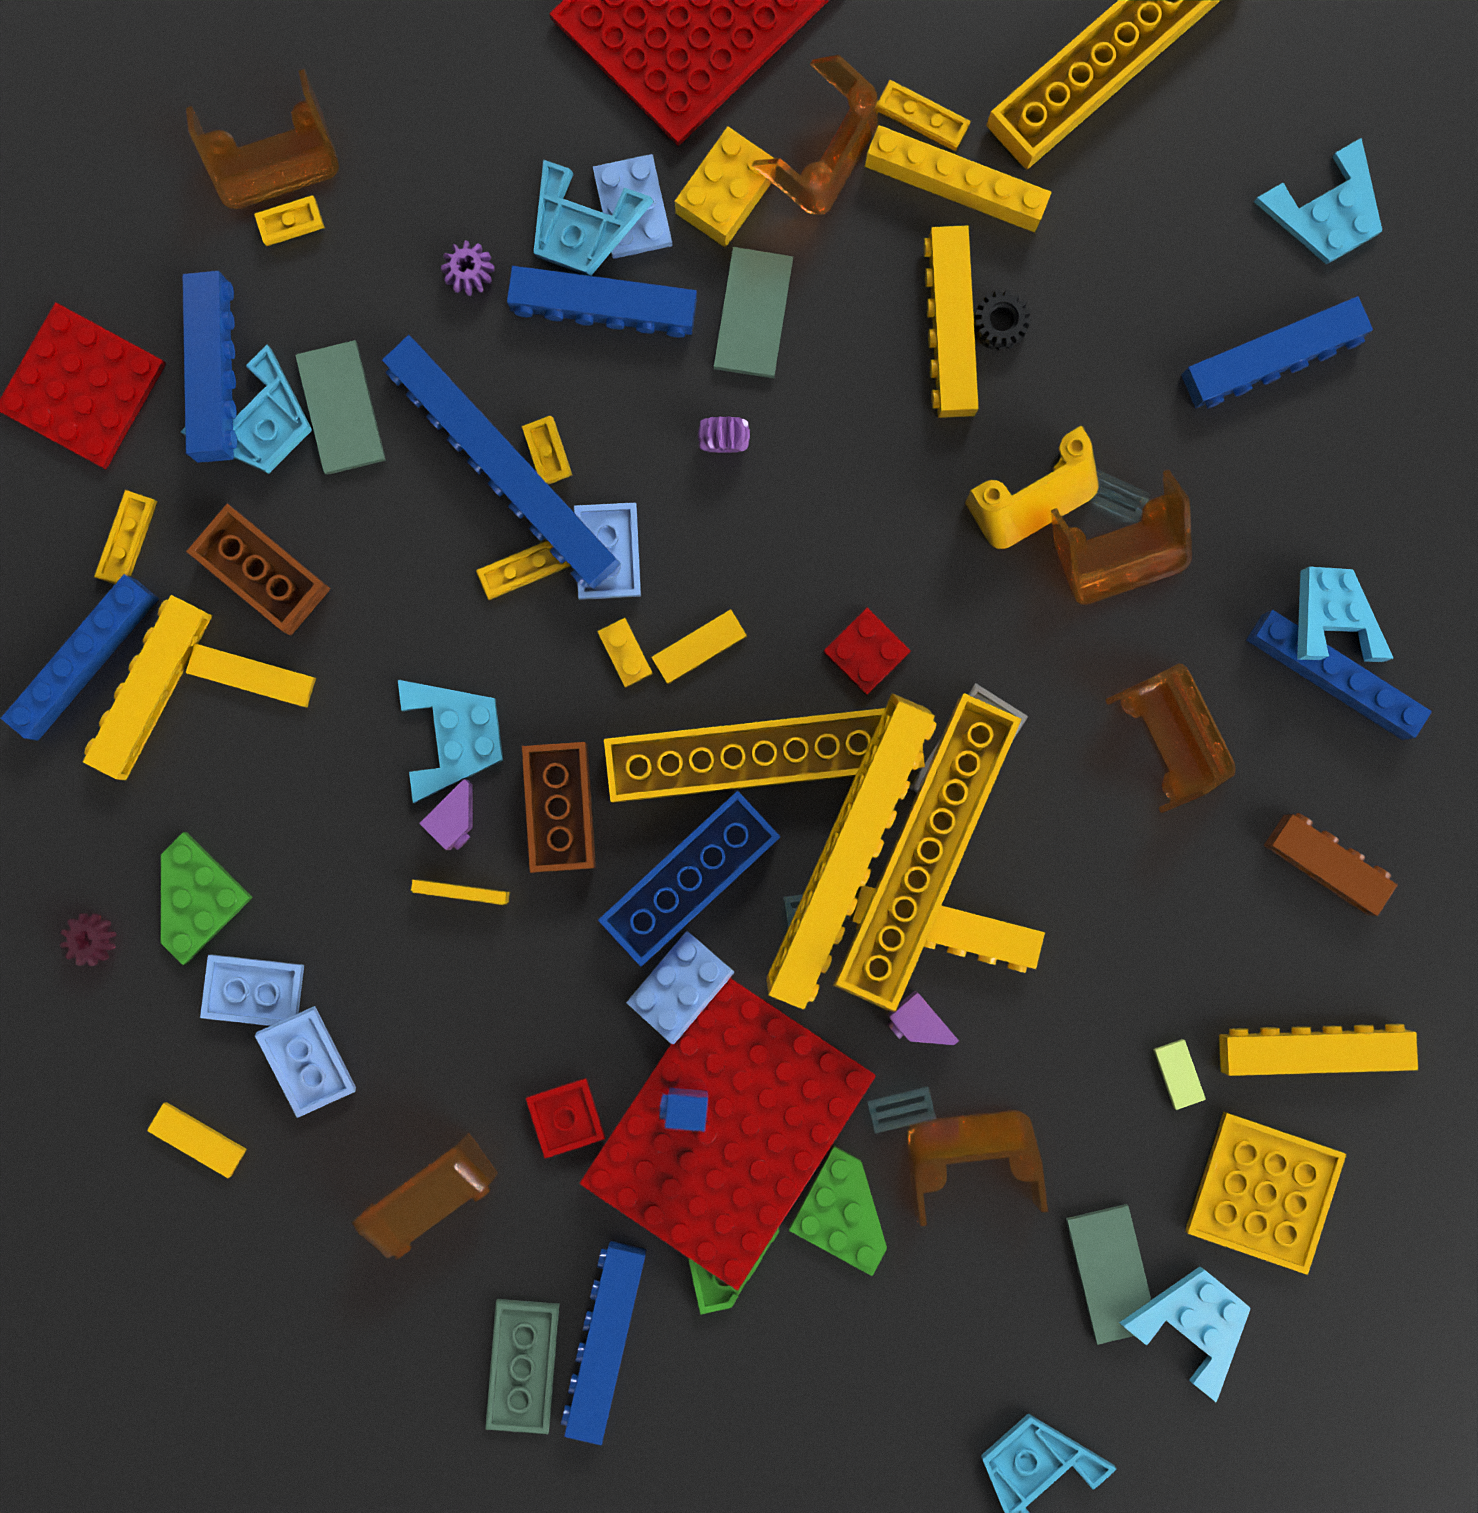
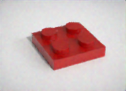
M868 607L823 651L865 695L869 694L911 652Z
M587 1077L526 1097L544 1159L606 1138Z

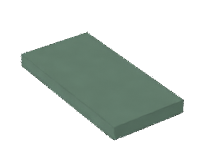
M733 247L714 369L774 379L793 256Z
M356 340L296 354L324 474L329 475L386 461Z
M1123 1204L1066 1218L1096 1344L1099 1345L1134 1336L1119 1322L1151 1301V1296L1129 1206Z
M506 1299L496 1300L485 1430L549 1434L560 1304Z

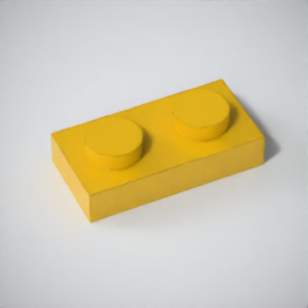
M313 195L254 214L263 243L266 246L325 228Z
M547 416L522 426L536 471L549 485L572 476L554 418Z
M626 618L597 631L625 688L653 674Z

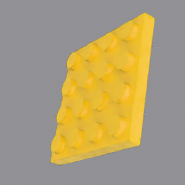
M1223 1112L1185 1232L1308 1275L1346 1154Z

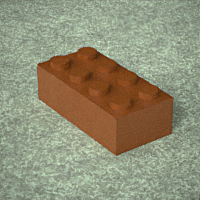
M229 504L224 506L186 551L282 632L292 636L331 589Z
M586 742L522 746L530 873L596 868L588 744Z

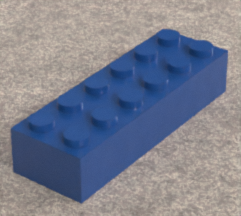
M737 791L599 918L598 921L641 967L771 847L780 836Z

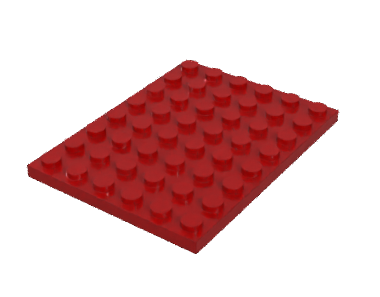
M563 0L549 15L550 19L679 146L829 0Z
M730 978L676 1043L669 1046L579 1184L738 1291L877 1075ZM670 1088L708 1091L705 1132L665 1128L666 1120L659 1119L662 1095H668Z

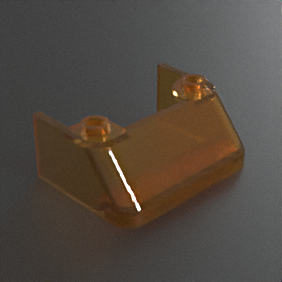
M840 55L813 59L810 63L817 72L848 99L850 107L820 162L808 164L801 175L780 158L755 160L752 164L757 171L812 215L825 214L831 209L878 126V100L875 88Z
M305 69L299 70V75L306 100L297 103L292 109L291 117L295 127L293 130L237 147L234 138L226 131L214 130L204 134L192 106L186 108L188 131L221 201L227 207L240 209L330 179L338 172V158L322 110Z
M1169 469L1163 471L1164 495L1151 499L1142 509V521L1086 540V536L1080 528H1069L1057 508L1051 510L1055 548L1071 592L1078 603L1086 605L1180 573L1190 565L1192 561L1190 499Z
M1183 664L1174 665L1105 699L1108 705L1121 699L1122 708L1127 714H1131L1135 718L1143 716L1169 769V772L1164 775L1162 788L1166 796L1171 800L1159 807L1161 813L1206 795L1235 775L1236 767L1234 760L1191 673Z
M1019 1110L921 1120L914 1122L908 1128L906 1138L915 1216L920 1226H927L923 1193L936 1192L945 1185L947 1180L946 1164L1008 1157L1010 1170L1013 1175L1021 1181H1031L1033 1203L1041 1212H1048L1042 1159L1032 1122L1025 1113Z
M467 1133L454 1147L376 1204L367 1206L351 1223L356 1231L387 1259L394 1256L397 1260L412 1249L410 1242L471 1198L476 1202L489 1193L491 1190L488 1185L494 1180L498 1172L470 1133Z

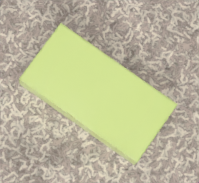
M1184 1039L1153 1049L1174 1109L1178 1110L1206 1100Z

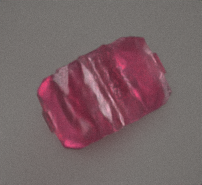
M87 913L79 914L78 920L70 919L67 921L71 930L65 929L60 932L62 936L67 937V941L59 945L61 948L69 947L70 949L66 953L65 958L73 959L76 957L75 961L78 966H82L86 962L89 966H96L98 959L105 961L109 958L106 950H114L116 947L113 943L109 942V938H114L117 934L115 931L107 932L111 924L109 920L101 922L100 914H92L89 917ZM85 935H88V938L92 940L91 945H88L89 942L84 939Z

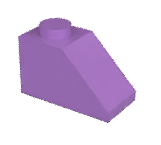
M463 779L419 823L445 850H451L453 847L458 850L470 839L467 833L473 828V784L466 779Z
M913 991L899 1003L896 1011H890L887 1014L892 1020L887 1025L899 1039L905 1036L910 1042L955 1045L959 1042L917 991Z

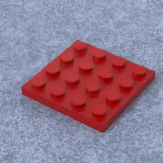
M55 302L0 398V413L106 470L163 371L166 362Z

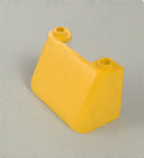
M1082 425L1069 432L1061 440L1058 447L1061 457L1058 464L1053 467L1052 473L1012 496L1006 486L997 480L986 481L970 491L965 503L987 541L997 549L1011 547L1088 502L1096 495L1099 482L1091 441Z

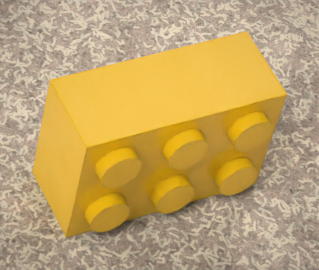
M727 126L676 198L675 213L726 248L777 176L779 161Z

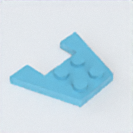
M1362 138L1337 151L1332 156L1346 179V182L1301 208H1298L1284 183L1260 195L1254 201L1325 264L1332 262L1383 231Z
M543 160L533 253L537 258L591 276L654 201L648 195L624 188L611 216L565 200L563 198L574 173L569 168Z
M267 344L246 366L266 387L233 419V430L237 436V448L234 449V458L269 474L312 431V428L272 349ZM184 428L181 431V433L186 436V431Z
M1308 567L1300 571L1298 660H1321L1329 657L1324 631L1358 632L1363 659L1366 662H1386L1393 659V655L1353 569Z
M398 680L402 711L433 708L440 768L409 772L413 803L419 802L503 761L495 698Z
M1198 1267L1119 1323L1145 1345H1148L1165 1321L1174 1326L1208 1354L1189 1381L1217 1402L1251 1308L1206 1270Z
M1029 1413L981 1455L1004 1513H1030L1026 1507L1072 1466L1092 1489L1098 1487L1117 1470L1114 1464Z

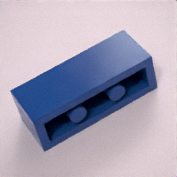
M670 1088L668 1095H662L659 1119L666 1120L665 1128L705 1132L708 1091Z

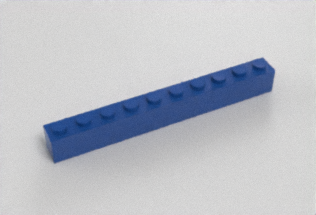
M410 335L405 337L382 359L389 367L385 373L397 386L403 383L409 389L405 395L418 408L422 404L430 412L426 418L438 430L442 427L450 434L446 438L448 442L458 452L464 449L470 455L467 462L479 475L484 471L491 478L487 484L499 497L505 493L512 501L508 507L520 519L524 516L528 518L532 523L529 527L530 531L541 542L546 538L553 547L549 551L561 564L567 561L574 568L570 574L582 587L588 584L595 589L621 565L617 558Z

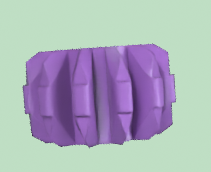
M466 240L463 243V249L460 250L456 244H453L454 254L444 253L443 257L447 263L441 265L442 272L447 274L444 278L446 284H453V290L456 293H459L464 288L468 296H471L472 288L474 287L479 292H483L484 289L481 283L491 284L492 279L488 274L494 272V265L489 263L491 259L490 253L482 252V246L478 243L471 249L469 242ZM472 264V266H473V269H472V270L466 269L465 272H463V270H462L463 267L469 268L470 265Z
M719 416L705 418L700 421L698 441L700 449L703 451L737 453L748 448L750 429L747 420L740 417Z

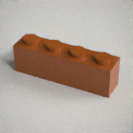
M1296 813V815H1283L1264 846L1364 914L1378 916L1398 884L1390 880L1391 874L1379 866L1375 865L1372 868L1363 862L1365 857L1352 848L1346 850L1338 845L1339 839L1324 830L1320 833L1312 827L1313 822L1300 813Z

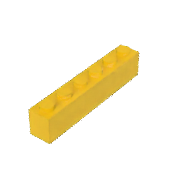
M878 125L865 162V167L1034 233L1052 193L1046 189Z
M969 226L931 227L928 238H924L923 251L924 257H929L930 268L925 269L926 287H931V299H927V317H932L933 329L928 331L929 348H934L935 359L930 360L931 378H936V390H932L931 395L932 408H937L938 418L975 416L979 408Z
M173 595L168 600L163 601L159 607V618L154 628L151 627L146 632L143 639V644H145L143 649L130 662L128 668L130 673L125 683L122 682L117 687L114 693L115 702L110 711L107 710L101 717L99 727L101 728L97 736L88 742L84 751L86 756L83 763L114 779L127 780L190 660L194 643H199L212 618V615Z
M859 886L856 896L858 898L857 905L850 920L857 923L856 929L859 927L875 888ZM941 906L924 947L935 949L937 943L948 946L947 953L962 957L966 956V952L978 954V961L996 965L998 959L1009 962L1008 969L1026 973L1027 967L1033 969L1037 967L1045 932Z
M1385 1024V1030H1374L1373 1025H1354V1031H1342V1026H1323V1032H1311V1027H1291V1032L1280 1033V1028L1266 1027L1260 1028V1033L1248 1034V1029L1233 1028L1229 1029V1034H1219L1220 1069L1222 1073L1228 1076L1418 1070L1417 1034L1414 1031L1406 1030L1404 1024Z

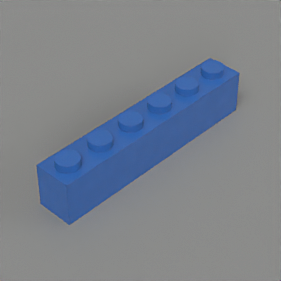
M512 266L507 303L510 311H514L515 315L521 317H532L533 314L545 315V318L551 321H563V318L575 319V322L581 325L589 326L593 325L594 322L605 323L606 327L621 330L624 329V326L635 327L641 333L652 334L657 330L665 331L667 335L682 338L685 337V334L692 335L697 290Z
M220 271L183 274L186 454L197 463L234 460V449L237 448V436L233 430V419L236 418L237 410L235 402L232 400V389L236 387V378L232 370L235 347L231 341V330L234 329L235 322L234 316L230 311V301L234 299V290L231 282Z
M1359 296L1194 364L1188 367L1181 376L1195 408L1206 404L1208 409L1224 402V396L1233 392L1235 397L1249 392L1253 389L1252 384L1262 381L1263 385L1269 384L1281 377L1280 373L1290 369L1291 373L1300 371L1309 366L1308 361L1318 357L1319 361H1324L1336 355V349L1343 346H1346L1347 350L1355 348L1365 342L1364 337L1373 328Z
M124 574L0 719L24 739L38 741L159 598L139 581Z
M1274 610L1261 615L1246 639L1249 643L1401 740L1416 738L1432 713L1431 710L1327 645L1329 657L1321 660H1298V625Z
M614 1241L609 1242L608 1250L601 1249L597 1268H601L603 1271L601 1280H594L590 1299L596 1301L593 1312L587 1311L583 1331H588L586 1344L580 1342L575 1362L581 1363L579 1375L572 1374L568 1393L574 1394L572 1405H565L561 1421V1425L567 1426L564 1437L602 1446L647 1249Z

